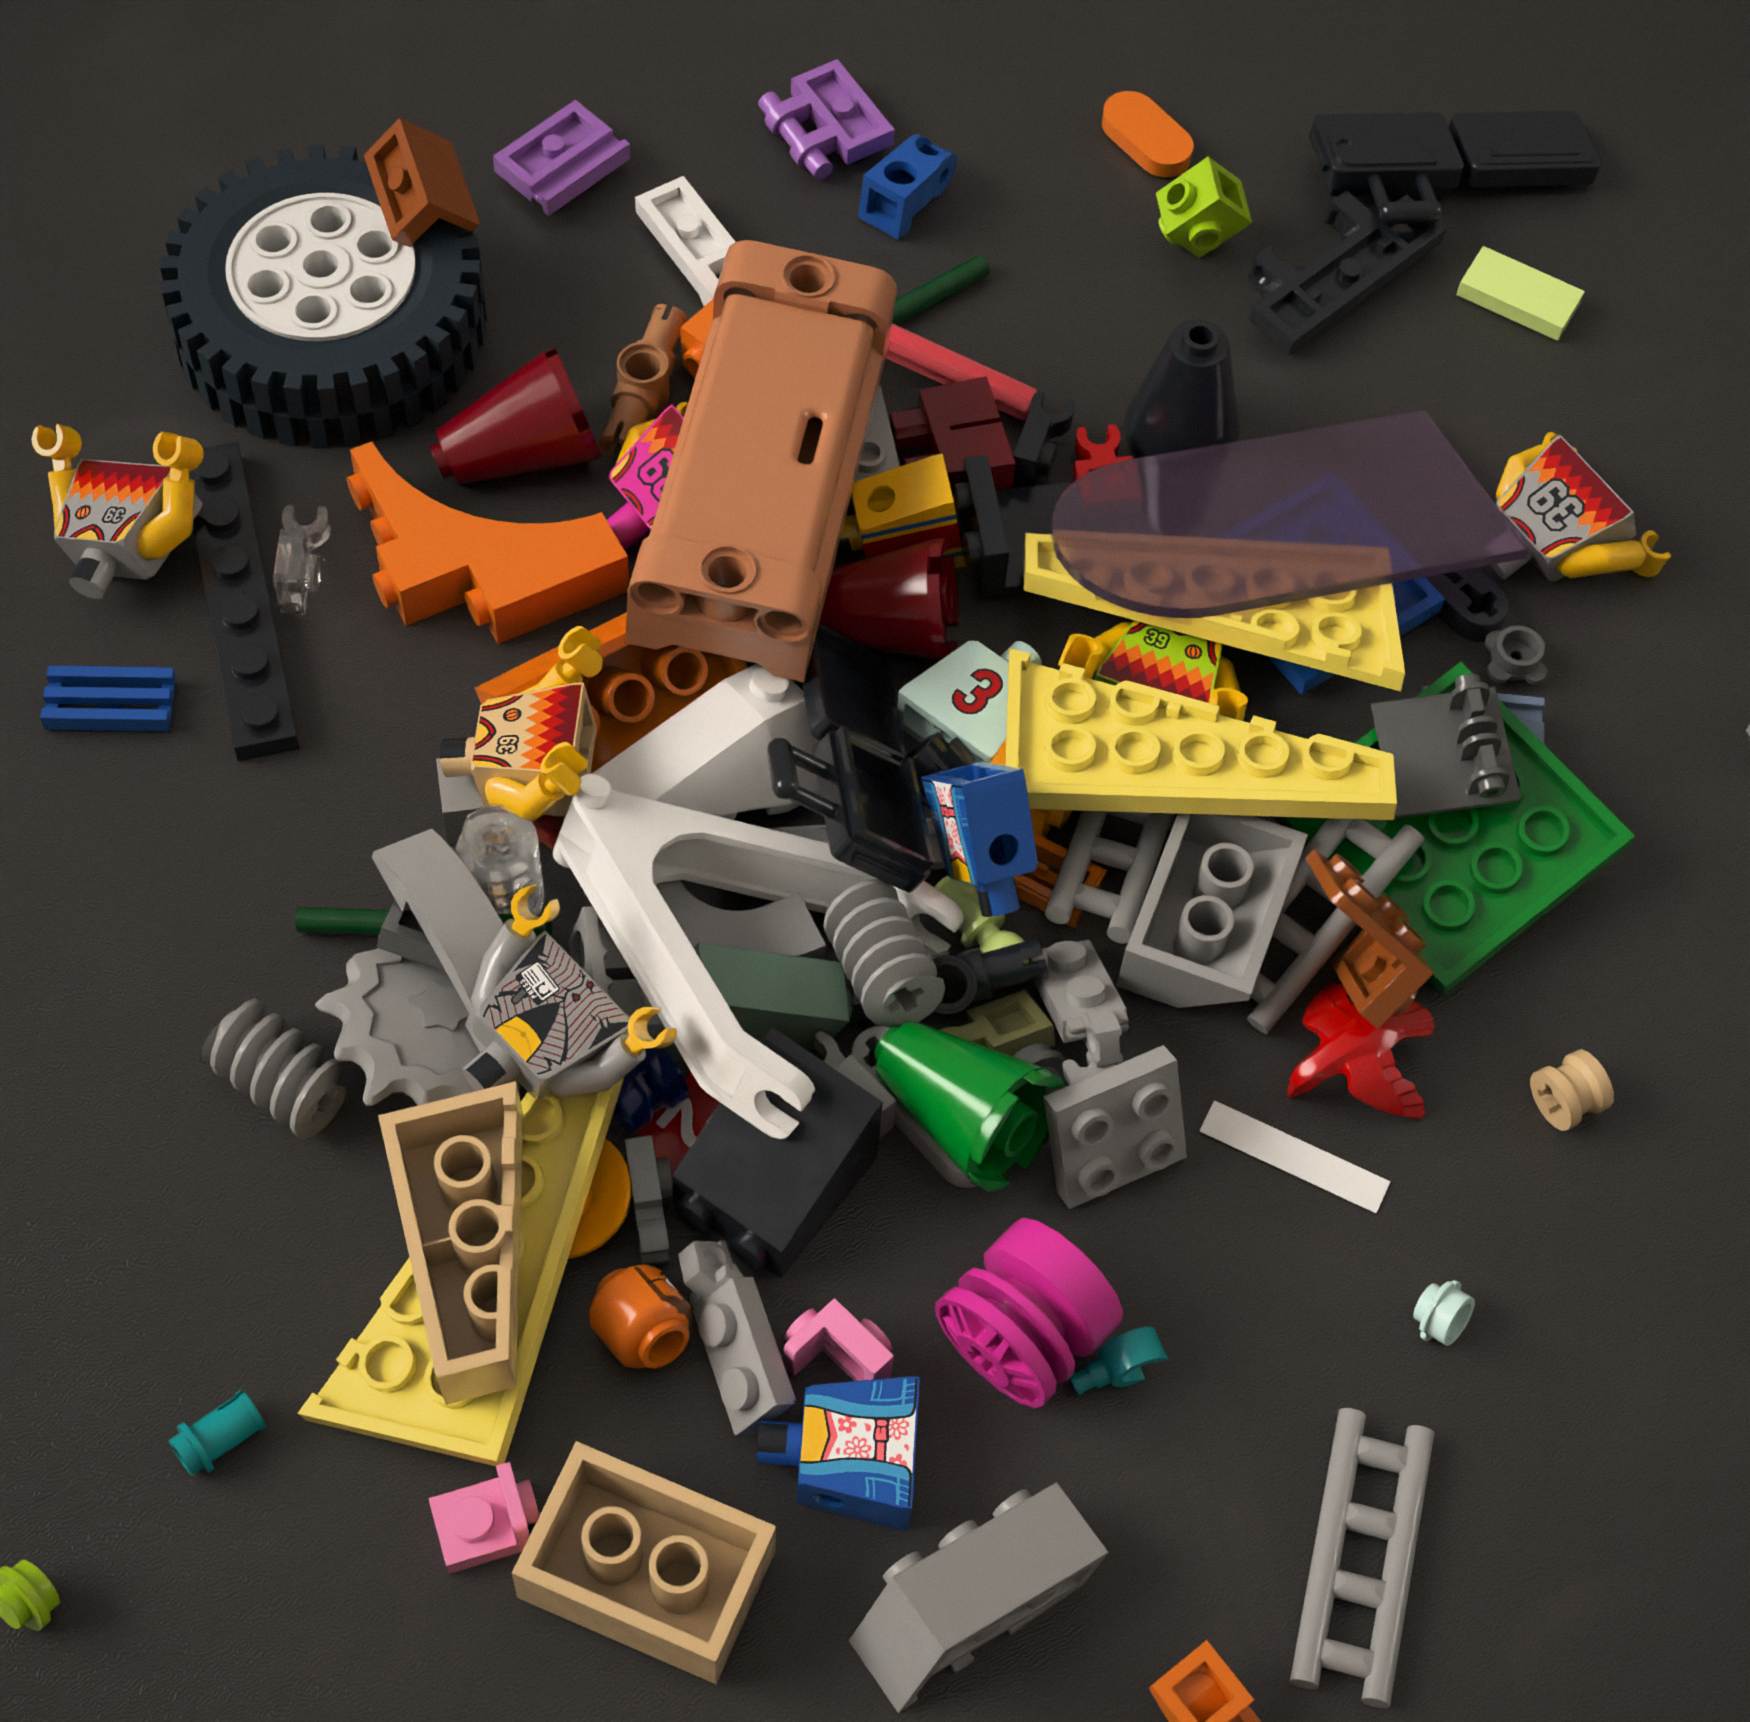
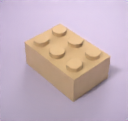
M576 1441L512 1571L517 1598L717 1684L774 1556L776 1526Z

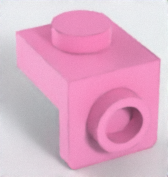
M835 1298L819 1313L813 1308L804 1312L785 1333L784 1339L787 1343L784 1346L783 1364L792 1376L797 1375L823 1350L853 1381L891 1378L894 1355L890 1352L892 1345L887 1336L872 1321L864 1318L859 1322Z

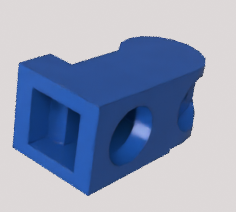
M920 134L910 136L864 174L858 218L899 240L911 229L912 218L932 198L938 197L947 188L956 170V154L942 149Z

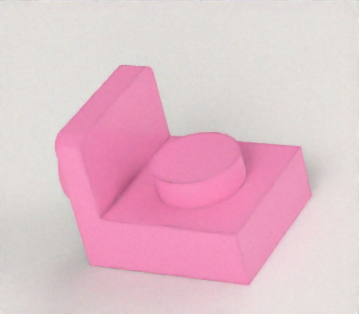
M510 1462L496 1466L498 1478L428 1498L448 1574L523 1551L530 1536L527 1525L537 1522L539 1512L530 1480L516 1483Z

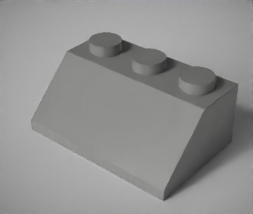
M1177 814L1125 949L1116 986L1176 1008L1249 1001L1308 834L1256 816Z

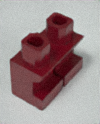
M987 376L919 390L918 407L890 413L889 423L896 452L923 447L925 453L904 457L902 466L943 453L952 492L953 483L961 482L964 458L988 455L995 490L1012 488L1015 461L1003 424L1000 422V415Z

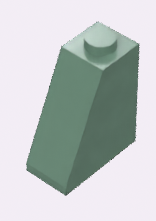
M700 942L694 947V950L743 1031L759 1042L773 1027L807 1051L816 1050L814 1048L815 1034L823 1031L833 1038L850 1021L852 995L846 988L844 968L841 962ZM674 1042L665 1048H654L650 1056L652 1061L660 1062L684 1060Z

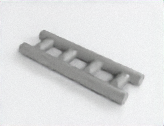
M1081 811L1045 910L1047 919L1056 924H1065L1070 920L1073 908L1084 910L1111 919L1107 929L1108 937L1117 943H1128L1147 895L1174 813ZM1107 814L1143 825L1136 848L1100 837ZM1091 860L1127 871L1119 895L1083 884Z
M1328 818L1306 844L1272 935L1298 956L1276 983H1273L1259 972L1250 996L1258 1005L1247 1018L1253 1027L1264 1034H1268L1356 925L1351 918L1337 907L1317 933L1313 935L1284 914V911L1306 885L1334 904L1327 896L1305 857L1315 848L1328 859L1342 840L1347 838L1376 859L1363 875L1365 879L1363 885L1377 898L1424 841L1423 836L1415 828L1404 825L1395 837L1391 839L1364 819Z
M1341 1408L1337 1416L1290 1683L1303 1689H1318L1321 1670L1326 1668L1364 1678L1361 1701L1372 1707L1389 1708L1435 1432L1424 1426H1408L1404 1446L1363 1436L1366 1414L1353 1408ZM1358 1464L1399 1474L1393 1512L1351 1502ZM1346 1530L1388 1541L1382 1580L1339 1569ZM1334 1598L1376 1609L1370 1649L1327 1638Z

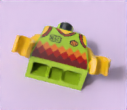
M1133 620L1132 623L1121 622L1095 638L1083 634L1070 635L1058 662L1060 667L1062 663L1084 668L1085 678L1092 679L1094 672L1097 671L1096 681L1114 686L1125 680L1220 706L1219 715L1241 721L1244 720L1248 698L1240 691L1233 663L1221 655L1223 646L1221 643Z

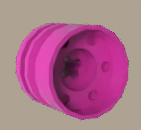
M1021 1218L1015 1221L984 1252V1266L986 1270L972 1268L966 1271L959 1278V1288L954 1287L946 1291L935 1303V1315L947 1338L973 1369L998 1391L1025 1406L1038 1408L1044 1406L1056 1393V1384L1067 1381L1074 1374L1075 1360L1072 1354L1080 1357L1093 1354L1122 1323L1123 1309L1116 1292L1103 1273L1078 1247L1062 1234L1036 1220Z

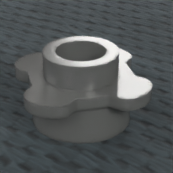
M1515 625L1507 627L1502 631L1494 630L1486 636L1484 645L1491 655V663L1487 667V674L1493 681L1505 683L1508 680H1525L1532 685H1537L1544 681L1548 672L1546 666L1541 663L1545 652V642L1536 631L1525 626ZM1511 656H1516L1521 660L1513 659Z

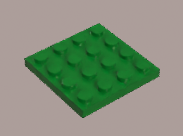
M1459 662L1415 697L1451 693L1456 688L1455 680L1458 677L1473 673L1462 662ZM1499 699L1521 796L1520 802L1397 818L1394 820L1364 819L1391 839L1395 837L1404 825L1415 828L1424 838L1422 844L1382 893L1389 896L1406 912L1411 919L1408 924L1427 943L1421 950V953L1434 971V974L1427 981L1441 996H1444L1631 847L1635 835ZM1375 728L1355 742V744L1380 750ZM1274 817L1280 825L1308 834L1304 847L1328 819ZM1344 838L1328 857L1331 860L1336 853L1340 854L1362 876L1376 860L1347 838Z

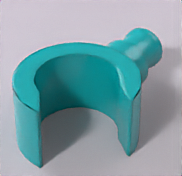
M1141 1327L1125 1332L1108 1341L1099 1349V1358L1087 1363V1368L1076 1373L1074 1372L1070 1379L1078 1395H1082L1085 1391L1096 1386L1098 1389L1109 1384L1116 1388L1126 1387L1146 1380L1140 1368L1141 1366L1169 1359L1155 1328Z

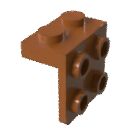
M1314 848L1305 857L1306 861L1329 899L1362 928V931L1330 963L1359 1014L1379 1029L1391 1016H1397L1404 1012L1414 1001L1417 990L1434 974V971L1421 953V950L1427 943L1408 924L1411 919L1406 912L1385 893H1381L1376 898L1363 885L1364 877L1344 857L1336 853L1329 860Z

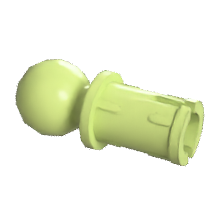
M947 875L934 887L951 898L962 910L964 922L958 929L963 934L961 943L966 948L980 945L984 953L1025 942L1016 933L1006 930L1000 931L1001 926L1005 922V915L982 916L974 885L951 879ZM1029 959L1023 960L1022 962L1029 963Z

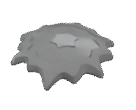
M379 948L353 955L346 963L348 984L341 989L327 993L315 1003V1006L319 1011L331 1014L342 1022V1031L334 1050V1057L338 1061H352L360 1065L364 1070L367 1079L363 1094L365 1106H374L393 1093H405L418 1106L474 1092L475 1090L466 1081L461 1069L480 1054V1051L465 1026L469 1012L446 971L420 962L407 960L400 955ZM513 1078L509 1083L516 1081L519 1090L520 1083L515 1078Z

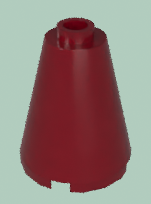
M555 347L540 353L438 428L436 434L440 442L430 446L443 478L446 479L455 475L460 485L586 463L603 457Z
M933 538L833 568L819 622L873 650L936 661L942 660L958 647V641H947V625L959 624L958 585L954 557L941 556L950 546L949 540Z

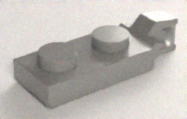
M1091 941L1057 942L1048 948H1043V955L1029 958V963L1041 959L1046 960L1049 978H1039L1033 980L1063 1043L1083 1040L1097 1067L1123 1062V1056L1120 1051V1035L1129 1029L1127 1008Z
M693 1241L678 1254L684 1284L692 1290L690 1293V1305L694 1308L693 1313L699 1333L713 1369L734 1435H755L759 1432L760 1420L773 1421L793 1406L796 1398L754 1278L742 1276L736 1264L732 1262L725 1241Z

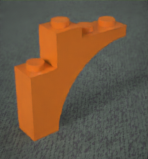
M372 441L350 449L354 474L347 477L350 493L358 509L361 511L369 508L374 517L370 524L378 544L375 547L380 571L372 574V579L385 608L395 605L406 626L466 603L476 625L487 624L497 644H501L627 592L629 587L628 555L602 512L570 521L552 523H512L477 517L450 508L414 488L385 461Z

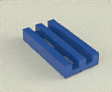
M48 666L46 676L49 685L45 686L43 695L46 705L45 708H41L40 714L44 730L170 732L177 682L173 667ZM98 704L100 708H61V705ZM124 705H159L158 709H122Z

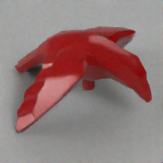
M1327 984L1307 1005L1302 1018L1305 1028L1319 1036L1320 1044L1309 1056L1299 1062L1292 1071L1287 1087V1096L1294 1098L1301 1093H1307L1334 1075L1345 1074L1349 1092L1356 1099L1381 1111L1402 1117L1422 1119L1426 1113L1423 1106L1424 1100L1416 1092L1413 1082L1404 1079L1400 1071L1395 1067L1391 1048L1396 1043L1405 1039L1427 1038L1431 1036L1435 1026L1430 1012L1418 1002H1412L1404 1012L1397 1016H1391L1377 1029L1359 1014L1355 1005L1351 1004L1348 999L1349 994L1344 989L1343 984Z

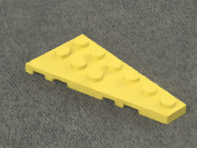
M1025 533L1023 551L1024 591L1401 692L1405 668L1387 552Z
M1009 648L1005 766L1022 768L1024 770L1030 809L1394 820L1397 806L1394 756L1391 753L1319 733L1309 739L1275 730L1276 721L1253 715L1251 722L1248 723L1219 715L1220 706L1127 680L1118 683L1116 686L1085 678L1084 668L1062 663L1060 669L1056 670L1031 663L1029 653Z
M624 1077L609 1090L567 1098H562L551 1092L538 1100L527 1092L521 1100L523 1110L516 1387L448 1405L445 1404L434 1370L409 1257L380 1297L382 1305L357 1340L350 1339L336 1359L339 1363L336 1370L318 1395L312 1393L297 1414L305 1421L483 1464L497 1466L505 1463Z

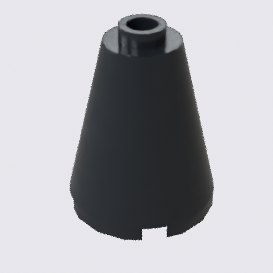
M1185 321L1172 331L1130 401L1125 413L1126 441L1129 450L1144 466L1160 474L1177 477L1178 471H1197L1196 477L1208 475L1225 465L1236 449L1240 428L1229 340L1219 326L1209 321Z

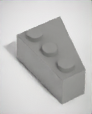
M1057 1482L1033 1496L1027 1489L1016 1492L994 1510L992 1514L994 1518L978 1527L973 1519L968 1520L957 1526L938 1544L940 1549L926 1558H923L919 1551H914L897 1561L885 1572L883 1579L887 1583L886 1587L853 1633L849 1642L898 1713L917 1701L918 1697L916 1695L932 1675L948 1665L956 1674L974 1661V1657L970 1652L1006 1630L1012 1635L1082 1586L1109 1553Z

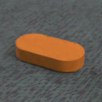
M1135 91L1118 92L1107 99L1102 116V128L1105 134L1146 172L1154 176L1170 178L1184 173L1189 168L1194 148L1192 137L1153 100Z

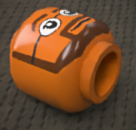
M642 1264L630 1266L626 1269L614 1270L601 1280L589 1309V1324L623 1366L633 1369H656L671 1363L686 1348L689 1341V1330L692 1326V1309L660 1269Z

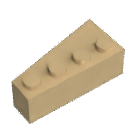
M515 1081L378 1115L434 1370L446 1405L516 1387L523 1110L517 1082Z

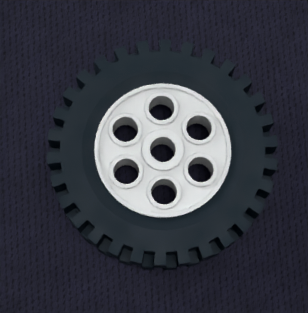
M324 145L308 146L309 159L294 161L291 148L277 151L278 165L266 168L261 157H257L245 162L247 177L240 179L232 170L219 176L218 181L221 190L219 195L207 187L203 188L195 196L198 212L185 207L177 218L180 232L170 230L165 242L168 256H161L160 270L163 281H160L161 291L181 367L183 366L185 376L193 390L199 388L201 400L211 410L220 405L223 420L234 427L246 418L249 434L261 439H265L270 428L275 427L279 444L296 447L299 433L309 434L312 448H329V434L343 433L345 447L362 445L359 432L361 430L373 428L378 441L394 436L391 421L399 417L408 429L421 423L420 405L424 403L435 413L446 405L445 387L456 393L459 392L466 383L465 368L475 369L479 360L478 345L484 346L486 336L485 321H487L477 235H473V231H468L438 218L411 247L393 241L367 164L364 161H358L357 148L354 146L340 145L338 158H326Z

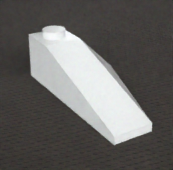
M757 663L719 682L593 772V774H598L608 780L611 790L735 820L738 812L763 808L766 809L768 815L789 812L800 805L789 799L778 798L772 789L767 758L769 742L775 738H784L792 746L813 755V748L819 740L815 739L810 732L803 690L793 680L773 676ZM796 766L799 786L820 796L817 775Z

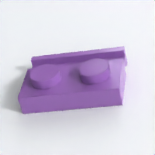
M576 99L493 155L494 171L529 201L533 202L536 200L541 204L543 212L547 216L631 159L630 143L625 139L619 141L614 137L613 129Z

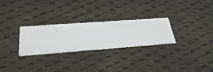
M1215 1100L1199 1130L1203 1134L1374 1213H1377L1391 1182Z

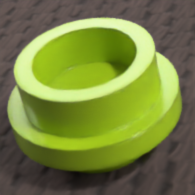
M20 1560L12 1568L2 1566L0 1568V1617L14 1629H20L25 1625L32 1630L40 1631L51 1621L50 1612L60 1603L55 1587L38 1567L27 1560Z

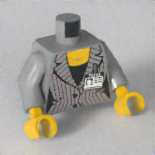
M537 884L522 888L514 895L511 901V912L514 919H509L504 923L482 958L470 999L476 1012L472 1032L486 1048L463 1067L461 1072L475 1091L507 1084L515 1078L537 1100L551 1092L562 1098L607 1091L645 1059V1049L665 1048L671 1045L676 1040L677 1030L676 1028H667L656 1039H653L647 1031V1025L650 1018L658 1014L662 1007H642L636 1010L629 1018L546 931H543L536 938L533 929L551 922L558 915L560 910L559 902L557 899L551 900L545 907L542 916L537 917L528 908V898L535 891Z

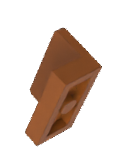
M399 117L364 154L393 241L411 247L438 218L471 232L480 224L457 155L449 140Z

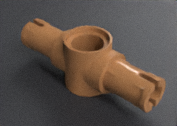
M657 304L652 310L651 319L642 340H638L636 343L622 349L617 357V385L611 398L613 410L605 430L598 441L600 449L609 456H615L619 444L624 443L631 427L660 416L670 404V377L676 364L674 351L681 337L680 327L688 321L687 315L677 307L672 306L668 318L663 320L667 312V304Z

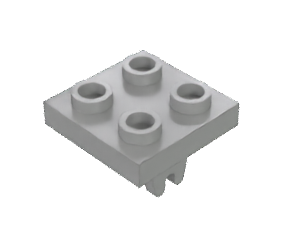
M1164 1045L1118 1065L1110 1064L1097 1067L1089 1051L1086 1053L1088 1067H1080L1074 1060L1068 1059L1063 1062V1072L1069 1086L1043 1096L1057 1193L1069 1209L1096 1197L1103 1196L1114 1189L1187 1158L1178 1064L1176 1058Z

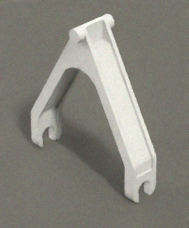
M593 773L583 775L579 791L573 795L553 849L555 861L572 870L652 1007H662V1010L657 1015L665 1029L676 1028L677 1037L674 1044L699 1086L707 1094L765 1134L778 1139L788 1137L799 1122L772 1105L766 1097L765 1090L778 1094L801 1112L811 1101L812 1094L815 1092L812 1081L797 1067L743 1031L656 885L661 882L686 880L775 902L800 893L808 910L826 914L832 902L846 889L860 882L877 878L835 859L830 852L829 843L611 790L609 781L604 777ZM925 881L911 893L895 887L899 901L904 904L907 910L908 919L914 923L918 938L926 946L927 956L932 958L943 951H947L951 945L926 930L920 922L919 914H927L934 917L939 923L955 933L964 922V915L958 904Z

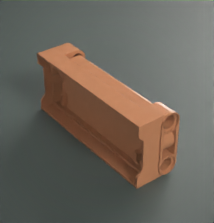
M742 240L729 246L714 294L713 320L650 535L642 541L627 590V644L655 650L670 645L681 646L758 663L773 676L800 682L805 681L889 346L897 284L892 276L884 270L758 241Z

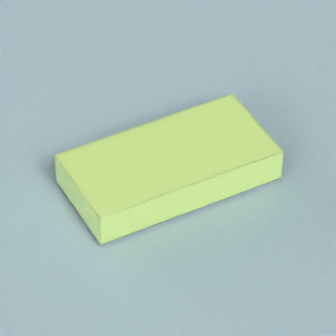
M1482 246L1462 278L1456 295L1558 341L1579 307L1585 291Z

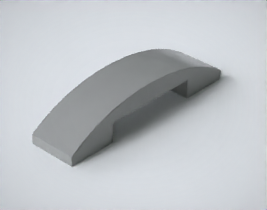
M431 828L373 851L372 859L401 911L404 912L411 909L469 1012L465 1026L481 1053L486 1047L472 1032L476 1012L470 999L482 958L501 930L503 923L466 865L446 841Z

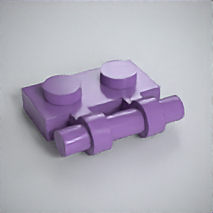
M838 59L791 78V95L793 97L782 101L775 92L771 91L764 94L758 102L759 108L766 115L765 124L776 137L784 138L791 147L790 156L802 170H809L816 180L825 179L833 170V165L825 156L836 151L843 161L849 165L894 145L895 129ZM811 119L818 129L807 133L800 123Z

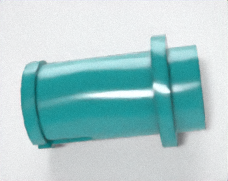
M239 1390L235 1393L234 1397L189 1427L184 1422L180 1423L177 1426L179 1433L169 1439L168 1442L183 1467L191 1476L202 1469L209 1474L214 1470L212 1462L256 1432L263 1431L266 1428V1424L251 1399L245 1392Z

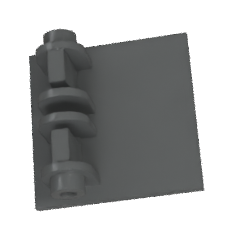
M1465 674L1455 680L1456 688L1451 693L1371 703L1370 707L1379 749L1394 756L1397 797L1394 819L1521 801L1496 688H1489L1488 684L1481 682L1478 674Z

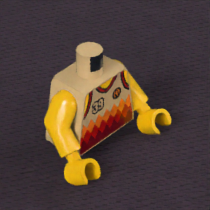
M576 626L565 634L558 647L559 657L563 660L558 661L538 684L518 694L488 699L481 704L475 737L442 740L440 761L444 776H473L483 807L490 811L497 810L524 823L536 821L542 815L566 816L573 795L579 791L582 783L581 777L591 773L597 725L581 674L586 677H593L601 671L603 664L602 656L597 652L601 646L600 640L584 627Z

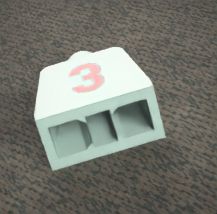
M968 641L904 685L898 692L897 713L901 729L920 743L936 732H939L947 743L957 737L976 759L973 763H990L1006 739L1009 648L999 656L979 641ZM1016 641L1009 647L1029 653L1031 663L1042 665L1038 653L1027 643Z

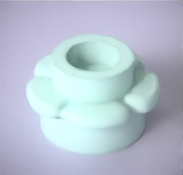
M1456 1280L1447 1281L1441 1287L1432 1283L1422 1293L1414 1309L1413 1317L1420 1322V1337L1423 1340L1430 1341L1433 1337L1444 1345L1449 1346L1456 1341L1465 1329L1473 1313L1475 1299L1461 1291L1460 1282Z

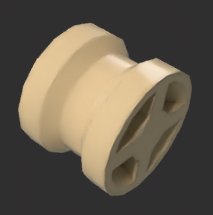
M1583 1049L1566 1055L1561 1066L1557 1068L1551 1066L1543 1067L1533 1072L1530 1078L1532 1095L1540 1112L1552 1126L1561 1131L1569 1130L1578 1125L1583 1114L1587 1112L1592 1114L1601 1113L1609 1109L1614 1103V1091L1605 1069L1590 1052Z

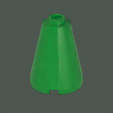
M915 1021L907 1022L900 1027L894 1026L890 1028L879 1040L874 1054L877 1060V1076L974 1185L979 1186L988 1193L1003 1189L1011 1182L1001 1175L1014 1163L1026 1169L1049 1139L1043 1096L1053 1093L1054 1088H1064V1081L1049 1069Z

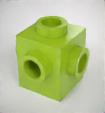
M1209 156L1156 192L1161 213L1158 223L1164 237L1172 245H1181L1198 258L1216 249L1223 242L1252 224L1241 180Z

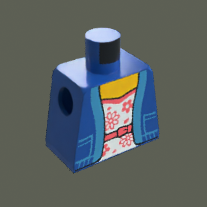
M976 762L921 777L943 862L949 878L976 886L981 914L984 917L1004 915L1018 910L1020 906L1014 877L1033 872L1038 866L1024 770L1022 768Z
M896 1377L817 1384L806 1387L802 1423L760 1420L757 1464L799 1467L797 1503L803 1506L895 1529L908 1530L913 1502L920 1377Z

